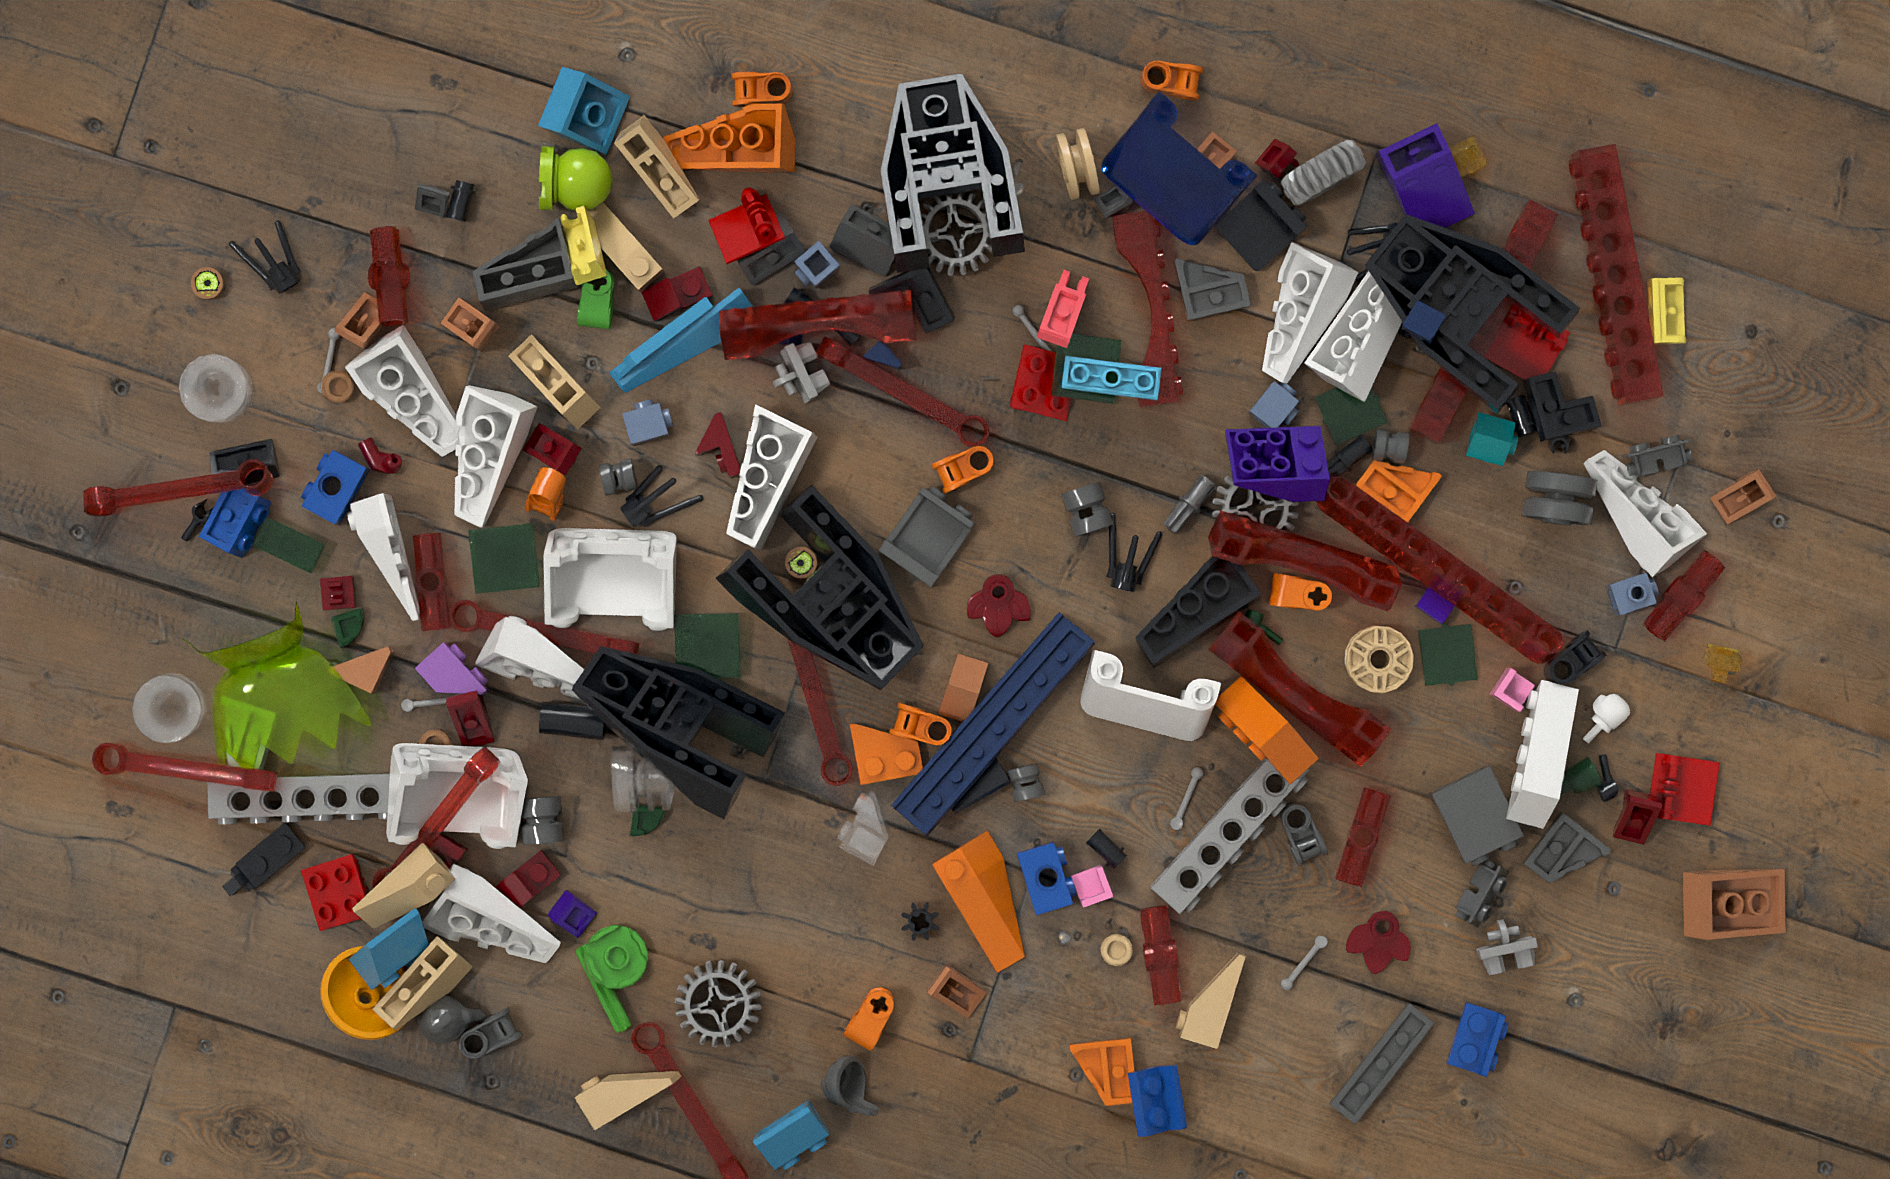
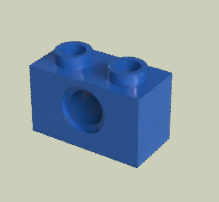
M332 450L330 455L325 453L317 466V470L320 473L314 483L310 481L307 484L301 498L305 500L302 507L340 526L370 469ZM336 477L341 482V489L336 495H329L326 491V483L330 478Z
M1052 841L1017 852L1036 915L1073 904L1071 897L1077 894L1072 878H1065L1061 867L1067 865L1062 846L1056 848ZM1051 868L1057 873V880L1053 885L1044 886L1039 882V873L1043 869Z

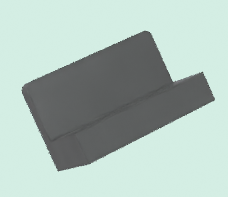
M851 204L840 221L829 247L831 250L885 277L895 259L890 225L888 222Z
M778 212L775 215L785 239L736 260L752 286L806 252L782 212Z

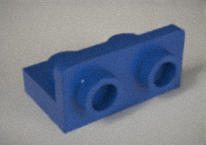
M228 480L198 537L229 554L243 558L245 553L252 548L254 536L259 526L265 522L269 515L271 501Z
M1465 1002L1446 1063L1487 1077L1488 1071L1493 1072L1498 1061L1499 1053L1495 1052L1498 1040L1503 1041L1507 1033L1508 1023L1504 1022L1506 1016L1502 1013Z
M1176 1065L1153 1066L1128 1073L1138 1137L1187 1128Z

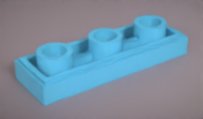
M1065 356L1061 389L1157 401L1162 368ZM1109 372L1115 373L1117 375V382L1114 384L1108 383L1106 381V374Z

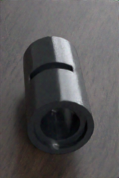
M542 702L539 733L604 740L606 724L588 706Z

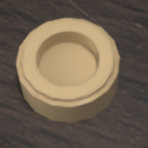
M1121 934L1107 936L1100 948L1104 961L1113 966H1122L1127 963L1133 952L1129 939Z

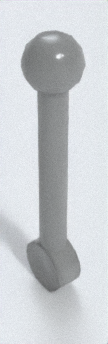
M1020 304L1015 305L1012 309L1013 315L1021 319L1042 349L1051 351L1044 340L1037 338L1038 332L1024 314V307Z
M335 328L330 329L328 332L330 343L323 377L331 371L336 340L340 338V335L334 332ZM320 382V383L318 384V386H317V389H318V391H319L320 393H322V392H321V388H320V386H321V382Z
M446 698L421 701L405 699L402 701L401 707L404 711L410 712L417 707L446 704Z
M1200 767L1192 769V779L1178 813L1170 821V826L1174 830H1179L1183 826L1182 817L1198 779H1201L1204 775L1203 769Z
M1319 935L1315 938V945L1292 974L1281 981V988L1288 991L1292 989L1293 981L1320 948L1326 947L1328 942L1326 937Z

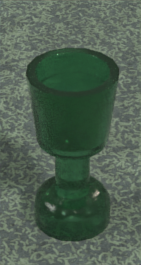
M1588 756L1564 772L1565 779L1562 782L1560 795L1570 790L1574 794H1579L1603 785L1599 773Z

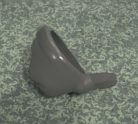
M446 994L418 1014L416 1021L419 1030L431 1042L444 1044L457 1040L465 1033L471 1022L482 1021L487 1018V1015L481 1009L466 1008L458 1000Z
M844 1055L833 1062L823 1077L820 1086L828 1101L834 1105L847 1108L850 1113L877 1116L879 1108L864 1100L866 1074L861 1061L856 1056Z

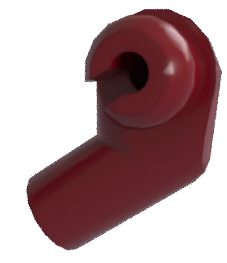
M372 437L358 444L371 470L393 474L401 468V457L396 453L379 452Z

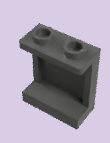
M932 486L929 490L921 488L905 514L878 550L930 587L936 582L975 525L971 521L973 514L960 505L953 509L944 502L947 496Z
M1486 765L1429 793L1461 855L1462 863L1467 864L1471 862L1472 866L1478 865L1490 858L1489 852L1500 848L1501 852L1507 851L1519 844L1517 839L1524 836L1516 821L1506 819L1509 804L1490 766Z

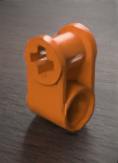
M1152 61L1143 69L1140 75V83L1150 93L1168 95L1182 100L1198 101L1200 96L1197 94L1199 76L1203 74L1204 68L1191 64ZM1152 69L1161 71L1164 76L1163 83L1160 85L1152 84L1148 79V71Z
M736 72L731 74V79L735 81L733 107L742 108L751 104H785L793 96L792 83L782 73ZM775 81L786 83V91L781 96L770 94V86ZM745 84L747 89V95H745Z
M976 446L931 464V467L937 470L944 486L942 492L946 494L989 473L994 467L995 460L990 450L982 446ZM976 452H984L988 456V465L982 470H976L971 465V457ZM947 467H949L952 473V476L954 478L953 481L948 473Z
M540 468L527 496L524 510L527 512L534 510L550 516V520L555 522L565 497L566 478L564 475L552 468Z
M1273 573L1269 605L1317 611L1327 608L1331 603L1332 592L1326 584L1305 580L1302 577ZM1316 587H1321V593L1326 594V599L1320 600L1318 605H1313V599L1308 598L1309 592H1314Z
M899 702L897 704L899 712L894 728H890L889 731L890 734L913 741L918 740L932 745H943L953 734L952 725L947 719ZM908 715H910L907 727L905 729L904 727L906 724ZM934 722H941L946 726L947 733L942 740H934L929 734V728Z
M884 987L871 989L859 1010L855 1012L843 1036L872 1051L894 1008V997L891 991ZM881 996L885 997L887 1008L881 1006L879 1010L874 1009V1001L872 999L878 1000Z

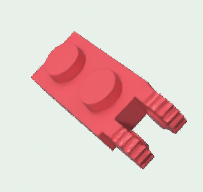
M1063 270L1059 284L1056 283L1037 334V338L1065 348L1068 347L1086 296L1084 292L1089 278L1082 276L1076 290L1068 288L1066 286L1070 279V271Z

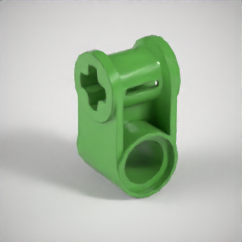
M607 269V276L602 277L607 280L606 285H601L600 290L596 291V286L591 284V281L582 284L577 317L578 326L610 330L613 316L615 283L612 273Z

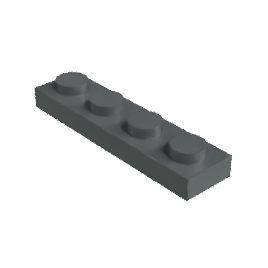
M1407 1003L1329 1104L1356 1124L1434 1025V1022L1410 1003Z

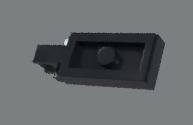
M285 822L235 863L236 865L230 869L235 876L222 887L229 896L234 895L242 887H245L250 892L253 888H258L307 846L289 824Z

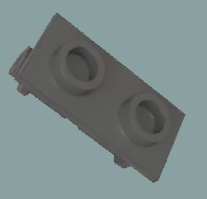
M1675 435L1660 439L1662 445L1649 448L1648 442L1630 446L1631 453L1622 455L1623 458H1631L1632 463L1627 464L1629 476L1635 475L1636 478H1639L1640 476L1659 472L1656 461L1658 459H1662L1664 470L1687 466V462L1693 459L1690 449H1684L1683 444L1690 442V439L1680 440V436Z
M1489 860L1484 861L1483 864L1480 863L1469 882L1479 888L1477 894L1468 889L1464 891L1455 907L1458 909L1455 916L1464 921H1467L1470 916L1468 923L1477 928L1480 923H1485L1492 912V906L1490 905L1496 894L1500 895L1508 883L1506 876L1509 872L1498 866L1495 872L1494 870L1497 865Z

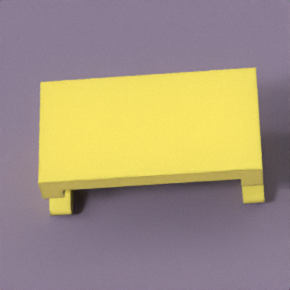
M585 206L576 208L578 217L576 219L570 220L565 214H562L560 217L561 224L564 227L563 231L571 270L576 285L607 276L596 224Z
M1652 278L1647 281L1649 345L1686 343L1683 278Z

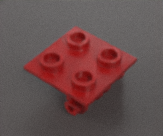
M751 187L745 188L741 195L743 205L708 220L726 264L785 239L767 194L760 197L757 190Z
M1513 304L1487 349L1484 358L1523 380L1547 374L1559 352L1564 349L1571 332L1565 330L1557 338Z
M1024 344L1009 407H1012L1011 409L1027 411L1067 421L1073 390L1061 389L1065 356L1067 355Z
M1656 753L1650 794L1657 796L1662 803V808L1657 818L1710 826L1720 762Z
M354 853L301 870L320 931L361 919L352 908L368 894L365 892L368 887L363 886L362 881L365 880V877H360L361 871L358 865L360 861L355 859Z

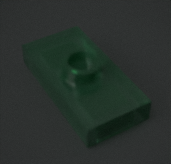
M266 517L253 546L304 571L312 573L324 550L325 544Z

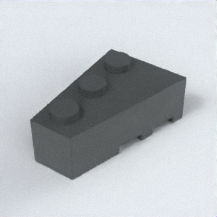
M559 218L537 234H532L525 238L524 242L513 249L504 251L472 271L479 302L485 311L578 288L571 270L563 231L564 227Z

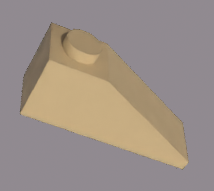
M645 115L619 133L614 144L673 219L699 201V197L664 139Z
M603 202L595 209L588 211L595 221L601 249L640 293L664 273L660 265Z
M532 334L509 355V358L577 430L601 408Z
M421 843L358 902L352 910L374 929L412 911L414 908L417 909L433 901L456 878L443 860L424 843Z
M437 936L372 1010L394 1030H397L451 992L473 966Z
M1237 952L1188 1004L1187 1010H1180L1175 1027L1180 1030V1038L1218 1049L1246 956Z
M679 1071L612 1074L602 1080L595 1076L581 1085L583 1091L574 1098L593 1129L596 1130L672 1085L682 1076Z

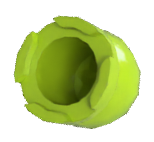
M542 146L539 167V182H542L541 196H539V209L541 211H553L554 204L557 202L573 211H576V208L585 206L587 210L595 209L606 200L613 184L611 168L596 151L576 148L569 149L559 156L555 154V146Z

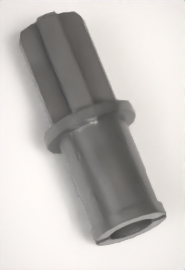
M1200 475L1190 490L1184 496L1181 495L1179 497L1180 503L1165 520L1164 526L1174 534L1180 533L1195 512L1200 513L1201 510L1199 508L1213 490L1216 489L1215 484L1204 475Z

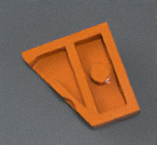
M1374 460L1353 488L1405 526L1442 475L1436 472L1428 473L1413 470L1414 468L1406 466H1392L1389 463Z
M856 723L850 724L861 785L917 775L923 769L918 741Z
M1131 1037L1069 1044L1070 1051L1106 1106L1132 1103L1128 1073L1134 1072Z

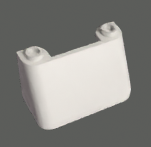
M559 528L549 532L544 551L545 625L567 628L578 620L579 614L642 616L643 623L649 626L651 630L662 631L667 628H673L675 619L676 535L668 531Z
M1097 650L1092 651L1080 699L1082 709L1087 714L1185 741H1193L1203 735L1218 698L1220 682L1202 678L1193 680L1188 684L1186 690H1181L1180 698L1178 699L1120 684L1123 675L1121 661L1112 654Z
M415 743L396 744L392 750L386 830L388 841L407 845L418 838L419 830L480 833L482 840L494 849L516 847L528 782L520 757L514 751L504 748Z

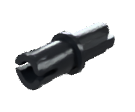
M1361 434L1340 452L1334 451L1335 455L1327 461L1330 476L1329 483L1346 470L1350 472L1352 465L1373 451L1370 444Z

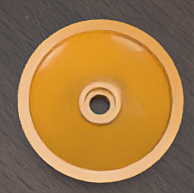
M358 946L339 954L327 967L320 987L322 1006L331 1022L344 1033L364 1040L386 1038L399 1031L403 1026L394 1030L372 1009L408 968L404 966L398 970L397 973L400 977L388 987L384 988L380 984L371 990L349 961L363 947ZM359 996H366L369 999V1003H362L359 1000Z

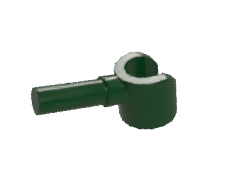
M1248 609L1244 616L1243 624L1250 629L1264 634L1274 643L1280 645L1283 639L1268 627L1261 625L1264 614Z

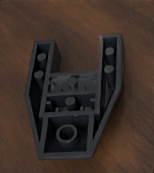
M962 73L900 83L897 89L881 166L897 273L929 268L918 199L979 189L982 191L993 257L1025 252L1023 230L1008 149Z
M1407 214L1404 215L1365 264L1403 323L1417 300L1446 315L1431 344L1412 334L1410 335L1424 354L1496 414L1501 411L1517 391L1519 384L1468 344L1500 304L1507 298L1557 338L1562 335L1579 314L1580 310L1577 305L1503 248Z
M811 485L800 492L779 513L824 561L806 582L792 595L749 549L738 555L716 577V580L740 604L791 642L871 686L882 690L924 645L879 555L817 489Z
M600 646L572 687V691L609 728L691 802L722 819H725L737 800L746 774L690 745L701 728L705 727L764 757L777 736L785 712L700 669Z

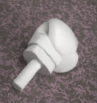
M1601 694L1593 703V710L1596 714L1592 717L1596 725L1583 739L1589 744L1602 729L1609 733L1624 722L1630 715V708L1627 702L1617 694H1610L1608 696Z

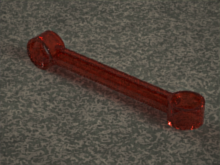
M825 336L815 352L818 356L956 432L959 441L967 447L981 446L988 439L989 426L982 417L978 415L965 416L858 356L832 339ZM972 419L978 420L984 427L983 438L975 443L964 440L961 434L962 425Z
M249 459L243 462L237 471L120 489L104 486L90 487L83 491V509L87 515L107 516L115 513L116 508L244 489L249 495L259 496L271 488L273 476L262 461ZM255 469H262L264 471L263 479L254 486L245 485L246 476Z
M460 600L449 611L451 625L461 632H472L478 628L492 631L497 622L510 616L482 610L479 604L471 600ZM466 604L471 605L477 613L476 623L469 628L459 626L455 620L457 609ZM523 619L527 622V626L535 628L557 646L594 654L600 646L638 655L640 643L570 628H557L554 625H545L542 622Z
M787 639L824 759L820 769L821 776L826 783L832 786H841L851 778L853 766L850 759L841 752L812 653ZM832 758L842 759L848 766L846 777L840 781H832L826 776L825 766Z
M119 743L100 744L92 755L94 768L104 775H118L124 771L238 786L253 790L271 792L276 790L278 772L128 752ZM110 747H113L119 755L118 765L113 770L107 769L103 763V755Z
M487 747L476 752L466 763L464 774L419 830L418 838L409 843L393 865L380 869L375 873L372 880L373 888L384 879L387 872L391 873L421 843L430 848L476 788L495 772L501 761Z
M651 1021L639 1024L632 1032L631 1041L633 1047L639 1053L648 1055L658 1072L679 1071L682 1077L668 1086V1088L717 1164L723 1179H750L739 1160L732 1154L664 1046L665 1034L662 1027ZM652 1026L658 1031L659 1043L655 1048L644 1049L637 1043L636 1035L641 1027Z

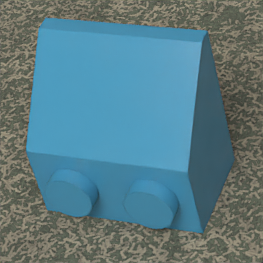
M562 67L538 126L564 139L607 155L630 96L586 73Z
M414 908L349 959L371 990L380 984L386 988L400 977L397 971L404 966L409 968L429 946L417 909Z
M807 1100L757 1132L753 1138V1143L774 1170L780 1166L786 1170L801 1160L798 1156L800 1153L808 1148L812 1153L827 1143L825 1137L829 1135L830 1131L811 1101Z

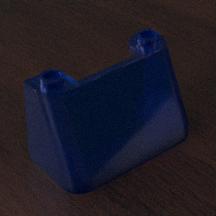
M1159 91L1102 161V170L1109 180L1178 239L1188 245H1198L1226 215L1258 175L1244 163L1237 160L1226 162L1220 169L1171 128L1178 118V111L1173 102Z

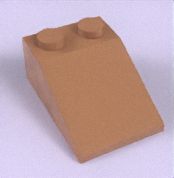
M1785 869L1683 872L1684 936L1712 940L1786 933Z

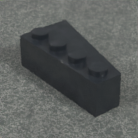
M1226 541L1135 637L1136 643L1153 669L1261 599L1260 591Z

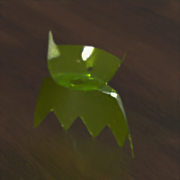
M297 601L295 604V619L280 629L235 646L211 652L198 651L209 661L220 667L227 668V671L214 687L212 703L214 742L222 775L225 771V753L227 752L248 776H252L260 744L288 763H294L303 729L332 749H335L340 713L350 716L361 724L371 726L362 705L333 666L319 652L300 645L303 637V623ZM183 638L184 641H186V642H187L188 644H190L195 650H197L191 643H189L187 640H185V639ZM258 671L264 674L263 678L258 679Z

